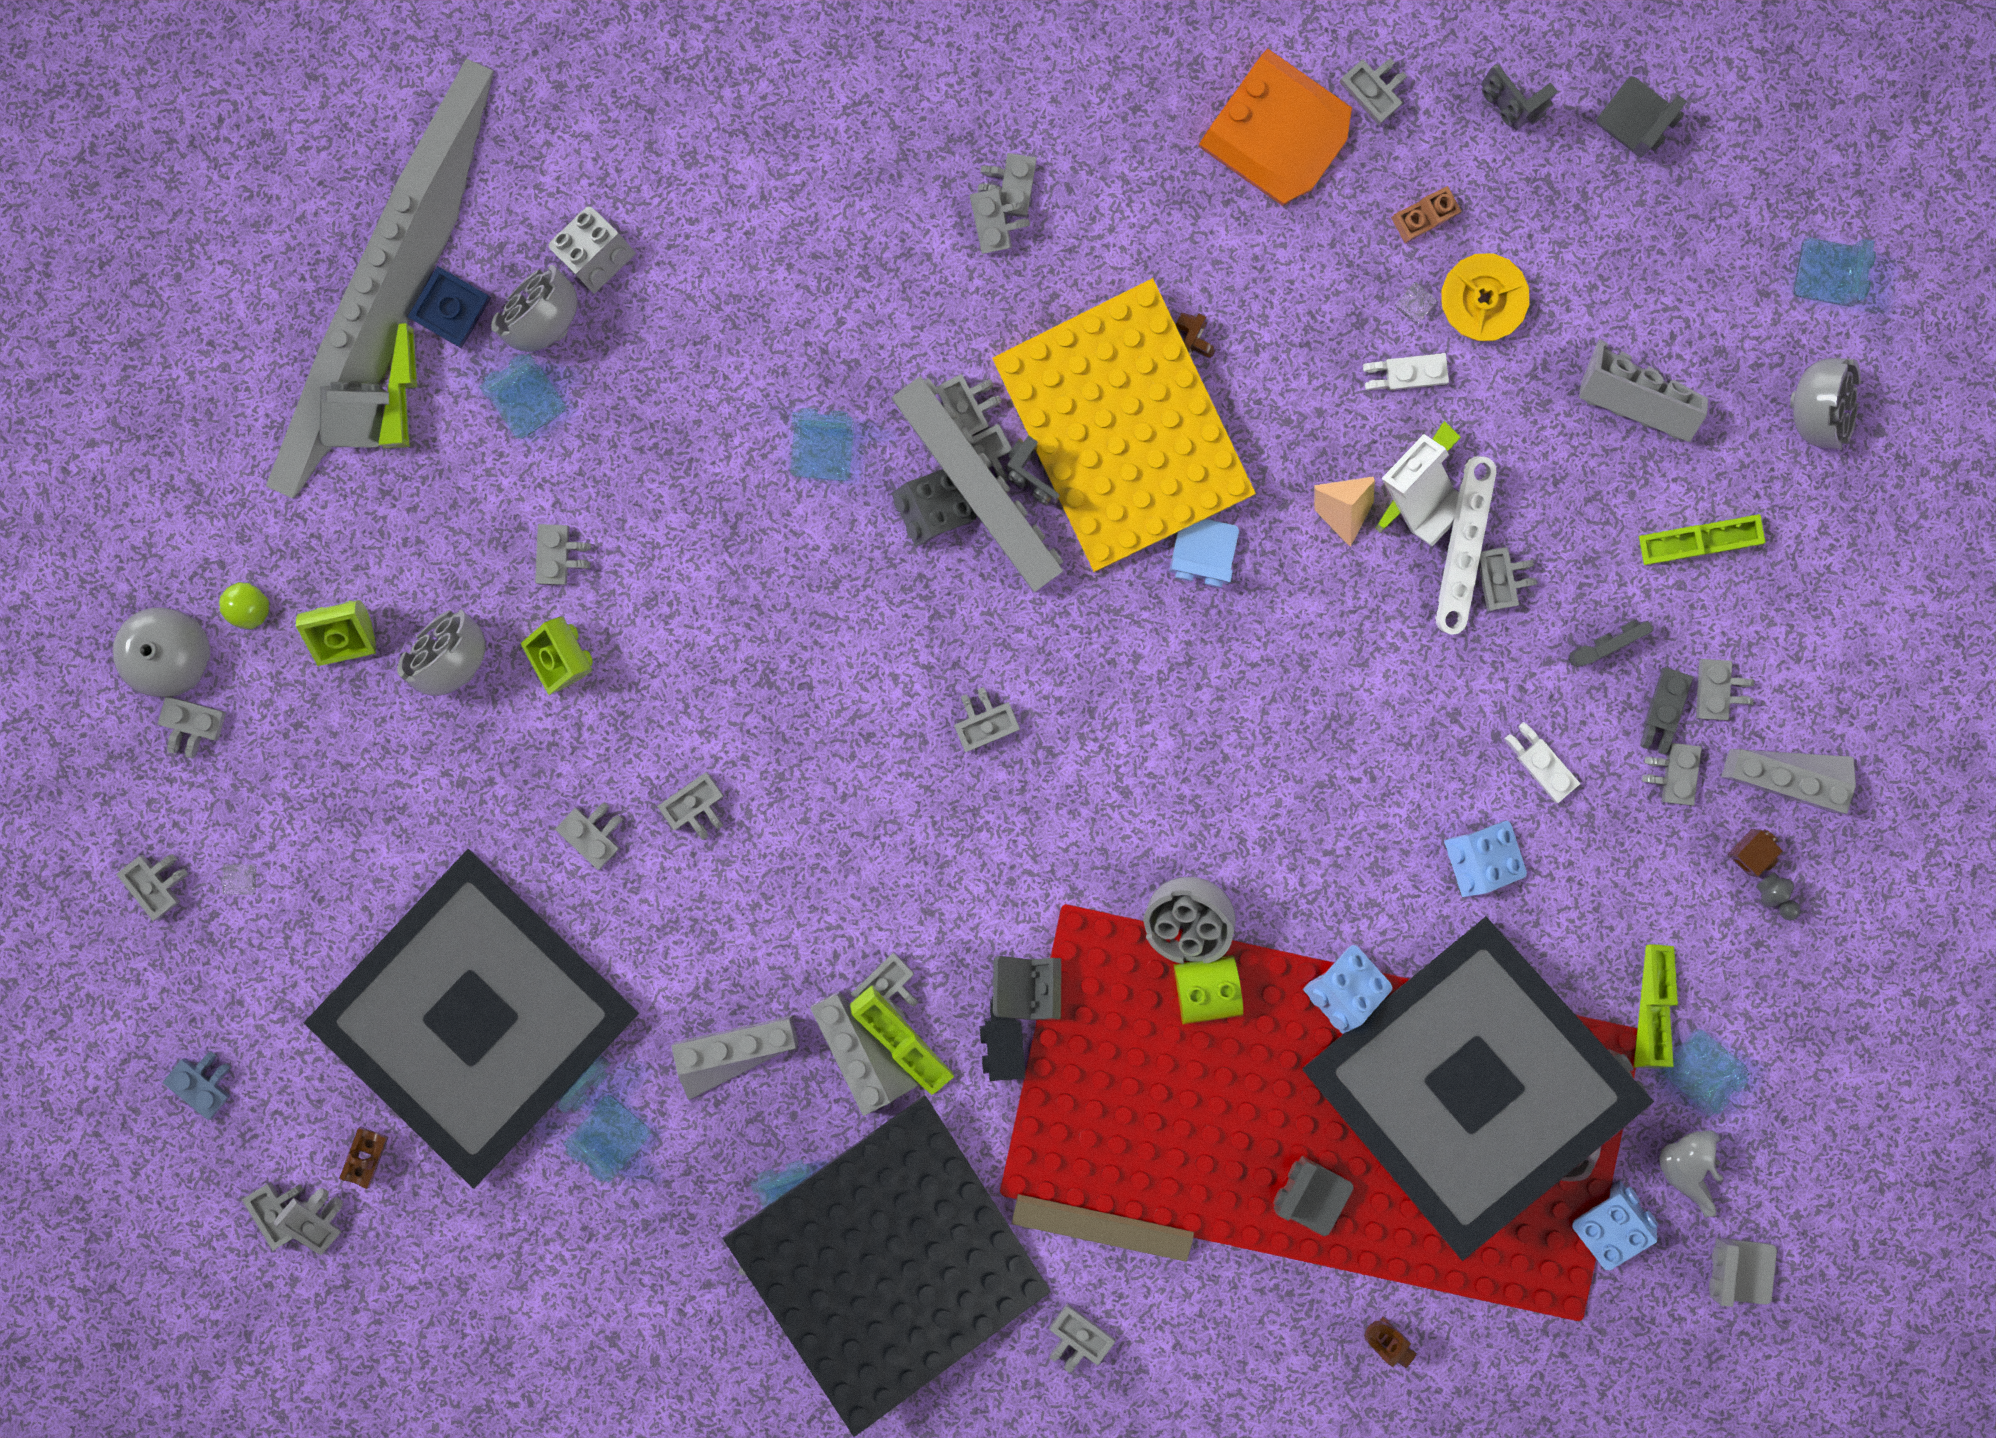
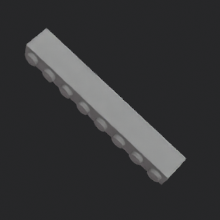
M919 376L892 396V401L1031 590L1036 592L1063 572L1059 566L1063 563V560L1054 548L1048 551L1042 541L1046 537L1036 524L1031 527L1024 517L1028 515V512L1019 500H1016L1014 503L1007 495V492L1011 489L1001 476L997 478L993 476L989 470L993 465L984 452L981 451L977 454L971 446L975 440L965 427L959 429L953 420L957 416L946 402L941 405L935 395L939 391L929 378L924 381Z

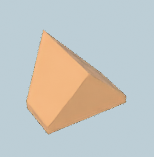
M1374 477L1314 485L1315 511L1350 547L1374 503Z

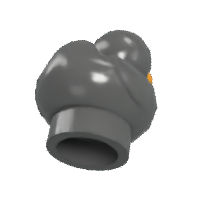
M1774 872L1756 886L1761 893V902L1765 907L1779 906L1781 917L1788 921L1795 920L1800 916L1801 909L1799 904L1789 900L1794 890L1793 881L1780 878Z

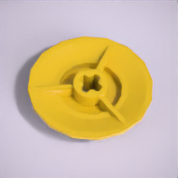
M1494 253L1474 254L1460 260L1448 272L1441 289L1442 309L1448 323L1461 335L1476 341H1496L1511 334L1523 322L1529 308V286L1523 272L1509 259ZM1488 293L1491 297L1488 300V304L1486 302L1480 303L1478 298L1481 294L1485 295Z

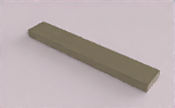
M1019 1194L1011 1223L1013 1225L1187 1262L1194 1237V1232Z

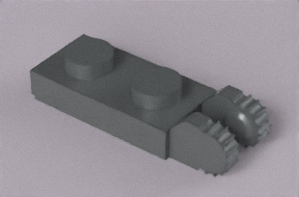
M1634 619L1620 626L1622 632L1612 637L1609 632L1594 640L1595 646H1580L1575 651L1570 652V655H1568L1569 663L1574 667L1586 666V664H1590L1651 633L1653 628L1649 621L1639 623L1637 619Z
M1662 668L1644 722L1646 726L1640 743L1641 747L1646 749L1650 747L1655 735V729L1658 728L1664 730L1658 745V752L1664 755L1667 754L1673 740V733H1676L1694 676L1670 668Z

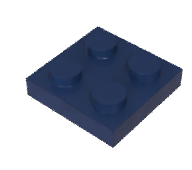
M437 266L409 313L408 318L462 349L491 297Z

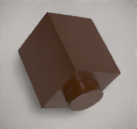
M1751 829L1727 855L1747 875L1758 877L1763 871L1771 870L1778 863L1779 859L1777 857L1783 850L1777 845L1778 839L1768 830Z

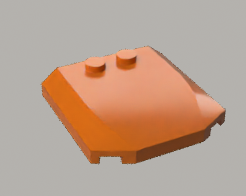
M1267 48L1209 127L1198 147L1281 206H1284L1289 201L1312 191L1342 149L1348 137L1352 107Z

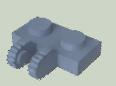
M212 1051L206 1054L196 1067L187 1059H181L162 1082L207 1120L212 1119L231 1096L218 1086L231 1069L229 1065L225 1063L220 1066L211 1078L204 1074L205 1070L216 1058Z

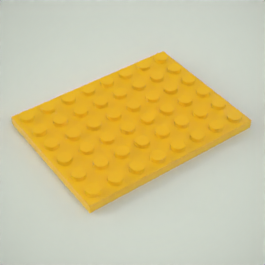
M1153 278L992 358L1028 435L1038 442L1036 452L1054 490L1060 494L1059 500L1093 572L1103 569L1256 495Z

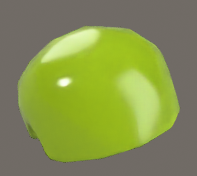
M237 582L227 587L220 596L219 610L221 615L228 623L237 628L254 629L261 625L269 614L268 598L256 586L250 583Z

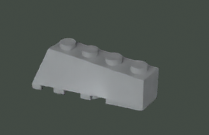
M1599 339L1582 379L1579 398L1585 400L1590 405H1598L1611 410L1618 416H1626L1636 420L1645 427L1656 428L1666 432L1673 438H1681L1690 442L1707 416L1708 398L1675 380H1671L1669 383L1664 381L1663 377L1658 373L1659 371L1650 366L1647 369H1642L1630 362L1632 356L1621 351L1620 355L1606 349L1608 343Z
M1730 749L1721 775L1722 778L1838 814L1848 813L1856 787L1854 757Z
M840 991L811 1005L810 1009L863 1116L891 1103L919 1085L893 1059L892 1053L852 1016L850 1003Z
M791 1015L676 1041L671 1047L678 1077L688 1100L787 1050L796 1049L799 1043L793 1016Z

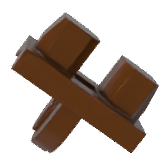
M1181 313L1176 322V327L1178 331L1187 335L1184 344L1190 356L1194 351L1211 358L1216 350L1213 345L1200 339L1207 325V317L1198 313L1197 317Z
M360 1126L357 1129L339 1179L355 1183L365 1189L370 1188L388 1136ZM362 1151L367 1154H370L371 1157L367 1159H361L359 1158V1155Z
M1382 1317L1380 1321H1374L1367 1327L1364 1334L1365 1341L1388 1365L1394 1368L1398 1362L1407 1368L1417 1355L1409 1347L1412 1343L1388 1319Z

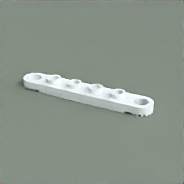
M1477 456L1468 460V463L1465 464L1463 482L1460 486L1438 600L1439 606L1437 616H1435L1438 628L1448 634L1460 633L1464 630L1468 621L1496 477V466L1487 457ZM1482 463L1486 466L1487 474L1482 479L1477 480L1474 475V469L1478 464ZM1455 611L1458 616L1457 624L1448 627L1445 622L1446 616L1449 612Z

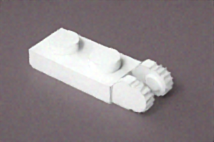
M1446 353L1387 359L1386 361L1363 365L1364 372L1373 373L1386 370L1387 380H1371L1366 382L1365 388L1367 391L1388 389L1390 391L1449 383Z
M1523 722L1519 725L1520 732L1532 745L1524 750L1517 738L1510 734L1505 737V741L1518 755L1517 759L1555 803H1559L1580 783L1543 739H1539L1532 728Z

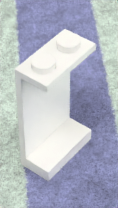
M1423 434L1383 476L1382 480L1410 531L1430 546H1433L1453 525L1459 492L1454 489L1442 465V462L1449 455L1446 448Z

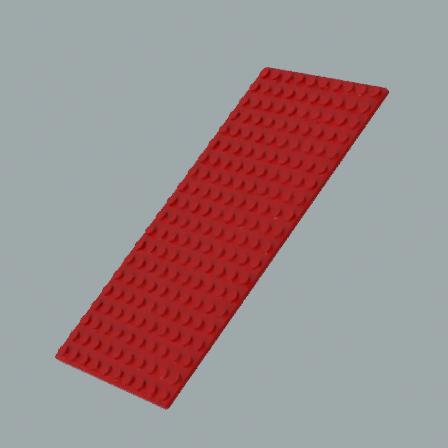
M1064 904L1061 907L1050 958L1061 959V1019L1036 1021L1025 1071L1026 1078L1022 1085L1000 1187L1002 1196L1017 1199L1018 1194L1191 1231L1194 1232L1193 1238L1564 1319L1581 1321L1584 1318L1596 1258L1574 1231L1572 1225L1576 1218L1609 1199L1623 1129L1601 1146L1599 1158L1591 1174L1586 1179L1580 1181L1560 1180L1468 1258L1462 1261L1302 1070L1304 1066L1343 1035L1339 1029L1331 1024L1330 1019L1322 1010L1311 1002L1310 997L1303 990L1310 981L1325 974L1335 962L1232 940L1228 951L1222 957L1233 955L1241 986L1243 1015L1183 1024L1173 965L1179 963L1162 956L1150 945L1146 939L1147 932L1142 920ZM1179 929L1178 935L1173 938L1174 940L1180 941L1183 929ZM1382 973L1392 985V991L1385 999L1406 983L1409 978ZM1576 1015L1607 1050L1611 1049L1620 1053V1055L1624 1054L1633 1067L1630 1073L1634 1078L1638 1028ZM1301 1156L1312 1160L1353 1184V1191L1327 1236H1322L1291 1218L1287 1221L1278 1216L1274 1210V1199L1278 1191L1286 1186L1289 1180L1288 1173L1294 1162H1298Z

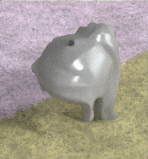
M1713 1130L1689 1133L1677 1143L1666 1145L1660 1154L1661 1170L1668 1182L1700 1207L1705 1218L1716 1217L1715 1205L1707 1185L1703 1181L1706 1172L1709 1170L1717 1181L1723 1180L1722 1175L1718 1174L1715 1165L1720 1164V1161L1716 1158V1144L1720 1141V1137Z

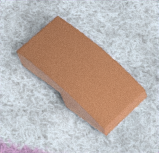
M1446 186L1424 197L1418 203L1395 213L1391 219L1404 243H1407L1450 220L1462 211L1449 187Z

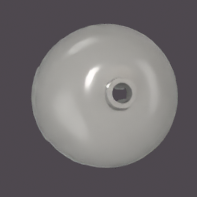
M554 265L548 267L549 271L543 273L538 269L529 275L506 298L509 301L505 305L502 315L498 312L492 320V331L506 344L516 350L534 352L548 347L555 341L561 340L567 334L568 327L575 317L578 305L576 290L570 280ZM524 289L529 294L527 299L520 293Z
M1846 358L1822 359L1812 364L1800 378L1796 391L1792 393L1790 407L1793 409L1794 423L1798 433L1809 444L1821 448L1842 450V443H1849L1859 403H1856L1857 388L1855 384L1859 385L1861 383V375L1857 360ZM1845 410L1852 411L1851 417L1849 413H1844Z
M149 608L135 613L122 624L113 643V661L123 681L135 691L154 697L178 696L192 689L201 680L200 678L205 671L207 661L210 659L209 641L201 625L187 614L170 608Z
M460 609L455 614L451 610L446 611L436 617L416 636L418 640L413 645L409 654L403 652L398 663L397 672L412 688L422 694L441 696L451 693L468 683L480 667L486 648L483 632L478 624L463 610ZM436 628L434 631V636L438 638L437 641H435L429 635H426L430 630Z
M1179 877L1162 884L1153 893L1148 902L1143 922L1147 932L1146 939L1162 956L1184 964L1185 960L1211 963L1221 958L1228 951L1235 931L1236 916L1229 897L1217 885L1198 877ZM1181 926L1183 927V931L1180 937V941L1178 942L1173 938H1175L1178 935Z

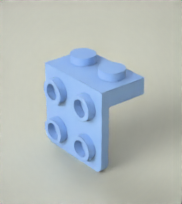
M1204 519L1179 531L1169 572L1175 573V578L1185 581H1193V578L1205 580L1204 584L1212 587L1222 588V584L1227 585L1231 582L1233 573L1231 566L1239 534L1238 527Z
M1509 821L1497 823L1471 834L1444 840L1462 897L1491 892L1520 880L1527 874L1512 825Z
M1352 945L1346 949L1325 974L1310 981L1303 990L1310 997L1311 1002L1318 1006L1330 1019L1331 1024L1344 1034L1365 1022L1392 991V985L1360 948Z
M1620 1180L1611 1186L1609 1199L1576 1218L1572 1225L1574 1231L1605 1270H1612L1657 1242L1658 1223L1650 1211L1644 1212L1638 1204L1640 1200L1631 1187L1626 1188Z

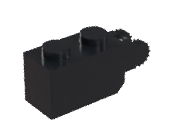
M992 996V999H990L991 1017L985 1018V1025L980 1026L981 1044L987 1043L988 1054L982 1056L983 1074L989 1073L990 1081L1025 1079L1021 1021L1019 1019L994 1016Z

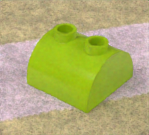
M360 600L347 601L343 604L329 607H320L315 610L298 613L296 617V628L317 666L376 654L372 622L365 605Z
M563 616L544 622L520 643L548 695L579 681L593 670L591 667L593 664L592 656L587 650H582L577 642L579 635L576 627L573 624H568Z
M1233 955L1221 957L1211 963L1192 961L1184 964H1173L1183 1024L1243 1015L1241 986Z

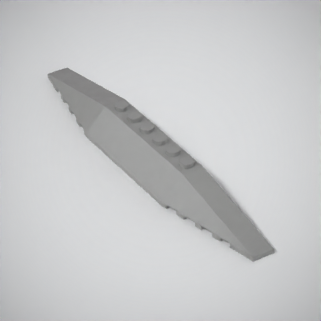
M466 58L398 179L319 347L266 487L294 499L316 470L315 467L332 448L325 447L320 443V386H330V382L349 383V387H361V383H380L393 358L398 325L402 323L409 324L411 319L408 318V315L427 285L459 217V207L467 184L466 179L470 163L472 164L474 156L473 150L476 138L479 135L482 113L486 107L494 74L493 70Z

